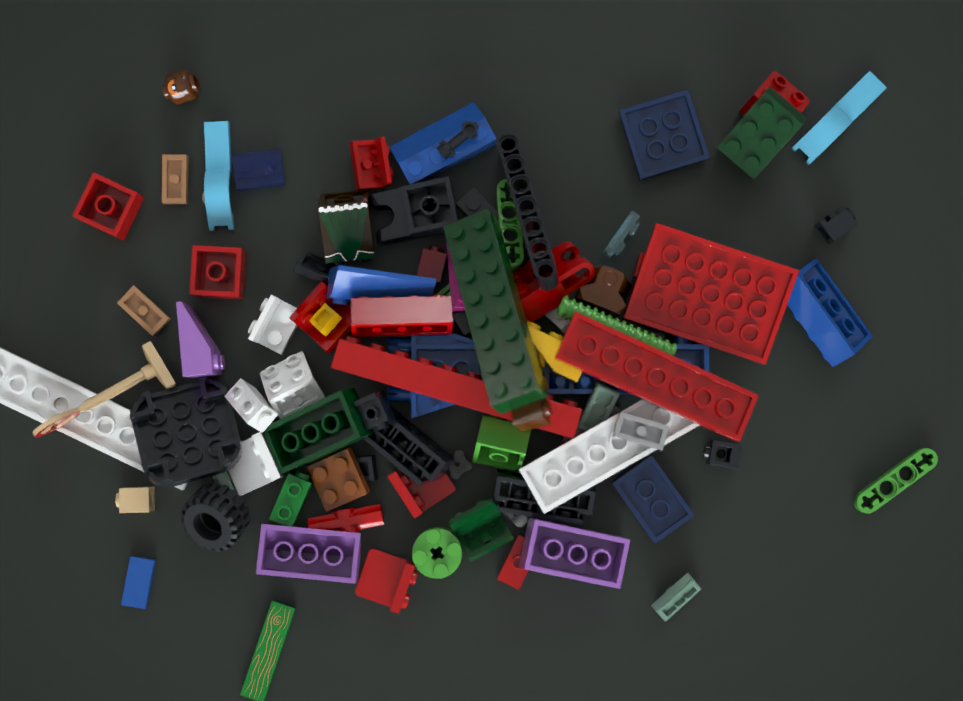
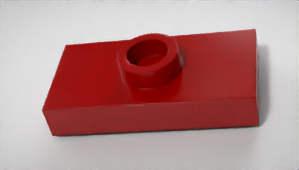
M519 534L497 577L498 580L518 590L529 571L519 566L525 538Z

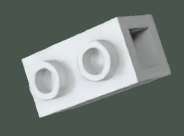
M241 378L224 396L245 422L261 433L279 415L254 386Z

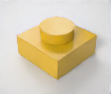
M324 303L309 322L324 336H327L342 317Z

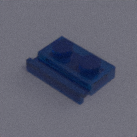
M280 149L232 155L237 191L285 185Z

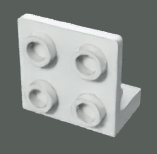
M271 295L269 299L265 298L259 309L262 313L258 321L254 320L249 327L248 333L250 336L248 339L282 355L297 327L289 319L297 308L274 295Z
M303 351L290 355L287 359L269 366L260 372L268 401L279 414L278 417L280 419L325 398L312 375Z
M261 432L242 441L240 460L232 469L228 470L240 496L285 476L284 473H279L264 434Z

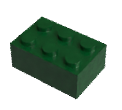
M769 87L717 148L750 177L755 179L801 128L807 117L773 88Z

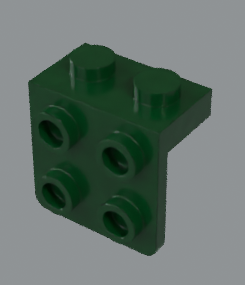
M483 499L477 502L473 508L456 513L448 522L459 538L470 562L514 539L493 499Z

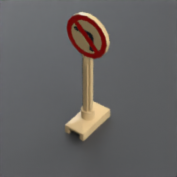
M149 341L142 345L149 364L141 367V370L84 401L79 407L69 409L52 417L38 426L32 433L37 438L49 434L75 419L80 413L91 410L144 380L148 381L155 376L165 389L176 387V383L152 342Z

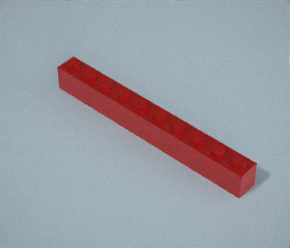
M347 336L346 340L339 339L331 365L333 369L513 421L511 411L500 414L490 406L484 381L480 380L481 375L467 371L466 375L456 373L457 368L443 364L442 368L432 366L433 361L419 357L418 361L408 359L409 354L395 350L394 354L384 352L385 347L373 343L370 344V347L360 345L361 340ZM548 395L546 398L552 407V415L549 416L550 425L538 427V429L574 439L582 409L577 408L578 403L563 399L562 403L553 401L554 396Z

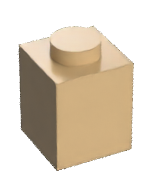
M155 486L119 488V493L116 494L115 499L116 507H119V513L155 511Z

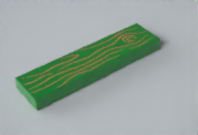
M272 600L240 693L241 696L256 701H265L296 607Z

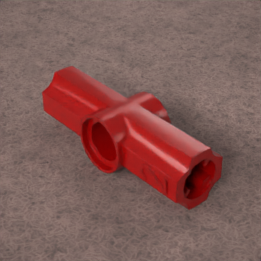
M381 504L356 509L351 507L333 511L331 514L308 518V528L354 533L359 532L360 529L385 524Z

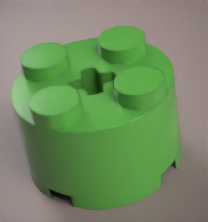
M446 527L426 529L418 536L412 549V560L416 568L423 575L435 579H443L451 575L458 568L462 558V545L459 538L452 530ZM441 547V553L444 556L433 557L434 552L431 549Z

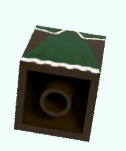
M352 190L320 195L318 213L326 263L342 265L352 260L363 263L370 261L371 258H375L369 190Z

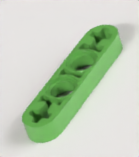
M504 179L498 183L495 193L497 219L502 235L506 231H513L517 236L516 240L508 241L503 235L508 256L510 248H514L513 257L516 261L511 263L512 271L520 268L524 258L522 231L511 193L509 201L505 202L506 193L503 189L508 188L509 192L510 190L507 179ZM504 209H511L514 211L515 217L511 219L505 218L502 215V211Z
M920 448L858 492L854 498L855 508L863 513L875 512L932 470L938 462L936 452L929 448ZM921 454L930 456L927 459L929 464L921 463L916 468L910 463L911 461L913 463L920 462L923 459ZM904 466L909 467L911 470V477L908 480H902L899 475L900 469ZM883 481H889L892 485V490L887 495L882 494L880 491V484ZM876 494L878 497L881 498V500H878V498H873L872 500H870L869 508L866 506H861V504L864 502L862 499L863 497L871 498L873 495Z

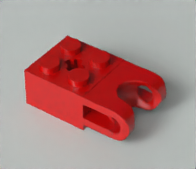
M566 241L551 249L559 277L558 285L552 290L545 291L538 287L530 261L513 272L527 321L533 322L560 305L563 297L568 296L594 278V266L586 258L580 257L579 250L573 243ZM567 251H571L570 256L563 259L564 254ZM581 268H586L582 275L575 274ZM544 273L541 277L546 278L551 276L552 274Z

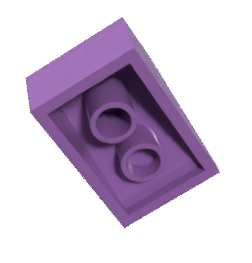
M181 301L176 302L183 377L221 376L222 370H225L224 356L220 355V350L193 307Z

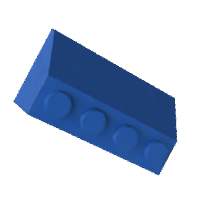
M473 102L395 143L389 149L410 185L429 181L497 144V138L486 118ZM465 121L476 122L479 126L477 130L478 137L475 140L467 139L453 150L456 155L445 160L436 149L440 146L439 143L443 139L449 142L462 131V124Z
M817 258L799 269L787 305L793 312L794 318L806 330L810 340L817 345L823 358L834 367L855 355L873 335Z
M338 265L329 271L326 298L333 299V304L348 305V301L351 302V298L361 296L369 298H382L384 296L408 297L411 295L432 297L436 279Z

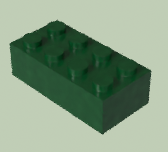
M355 388L340 390L270 424L265 429L263 434L280 474L296 470L374 434L372 428L366 429L358 408L354 406L353 402L359 400Z

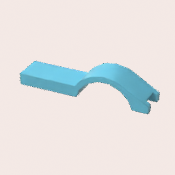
M869 71L792 149L796 151L800 148L809 157L805 161L809 165L887 87Z
M228 121L204 122L206 162L204 196L209 231H215V226H228L229 230H234V216L231 209L229 190L230 174L232 172L230 123Z

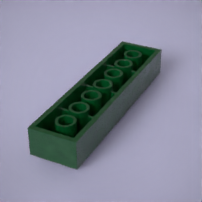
M487 208L444 226V233L490 406L500 414L548 397L498 219Z

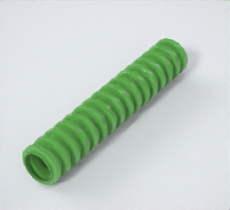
M569 296L563 297L558 307L557 316H565V320L571 319L576 311L672 356L676 352V343L670 344L667 339L663 341L660 336L656 338L653 333L649 335L647 330L640 331V327L633 328V324L627 325L626 321L620 322L617 317L613 319L610 314L606 316L603 311L599 313L596 308L592 310L589 305L585 307L582 302L578 304L575 299L569 300Z

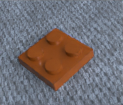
M351 447L307 467L326 512L371 492Z

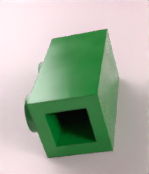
M296 471L295 474L288 473L269 520L283 526H296L314 484L313 481L309 480L310 476L300 471Z

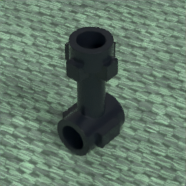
M465 121L462 124V131L449 142L443 139L439 143L440 146L436 149L445 160L449 157L452 158L456 155L453 150L467 139L475 140L478 137V124L472 121Z

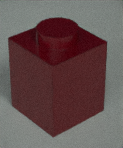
M429 246V250L423 248L417 276L435 278L436 284L441 285L447 262V254L443 253L444 249Z

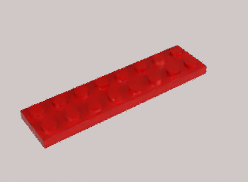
M576 311L573 313L554 359L736 442H740L759 397L756 393Z

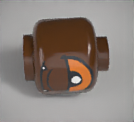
M186 69L168 74L165 77V85H162V91L166 99H171L177 105L196 99L198 92L201 90L195 73H190Z

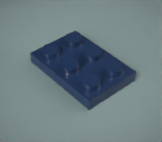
M652 455L611 483L654 544L695 516Z

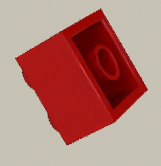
M93 172L72 217L124 241L145 197Z
M192 245L189 295L201 298L244 300L247 251L236 247Z

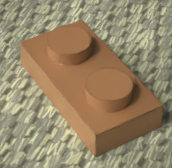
M162 155L163 204H188V155Z
M134 285L117 302L120 307L154 337L171 320L166 313Z

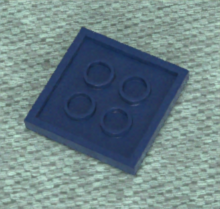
M689 89L618 111L640 181L710 159Z

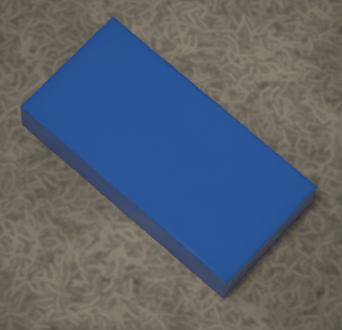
M130 556L121 605L147 609L156 564L155 559Z

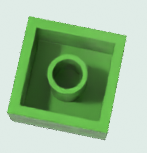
M483 416L472 462L520 473L519 469L523 465L531 429L521 431L513 425V422L504 421L497 416Z

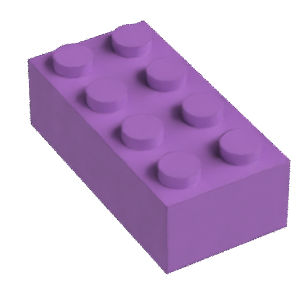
M529 517L519 566L530 571L620 589L630 539Z

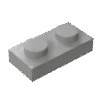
M619 412L613 436L663 451L669 426Z

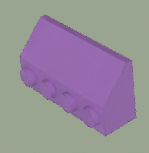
M261 524L256 574L358 583L361 533Z

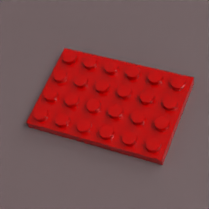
M655 223L623 317L766 365L799 270Z

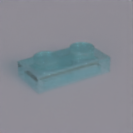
M633 210L603 251L605 256L611 258L613 254L618 256L626 245L623 242L627 234L632 236L640 224L636 221L640 215Z

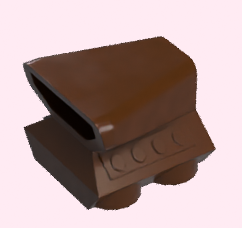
M594 266V278L589 284L578 289L575 300L578 303L582 302L584 306L589 305L591 309L596 308L599 312L603 311L606 315L610 314L612 317L618 318L621 316L624 307H626L620 295L629 292L631 283L622 272L608 266Z

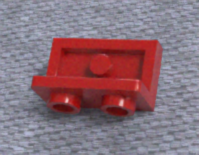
M384 136L378 137L375 140L352 141L349 143L356 191L384 189L392 184L393 170L389 166L388 159L390 151Z

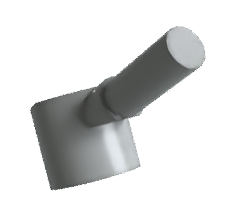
M500 512L518 527H523L528 522L526 516Z

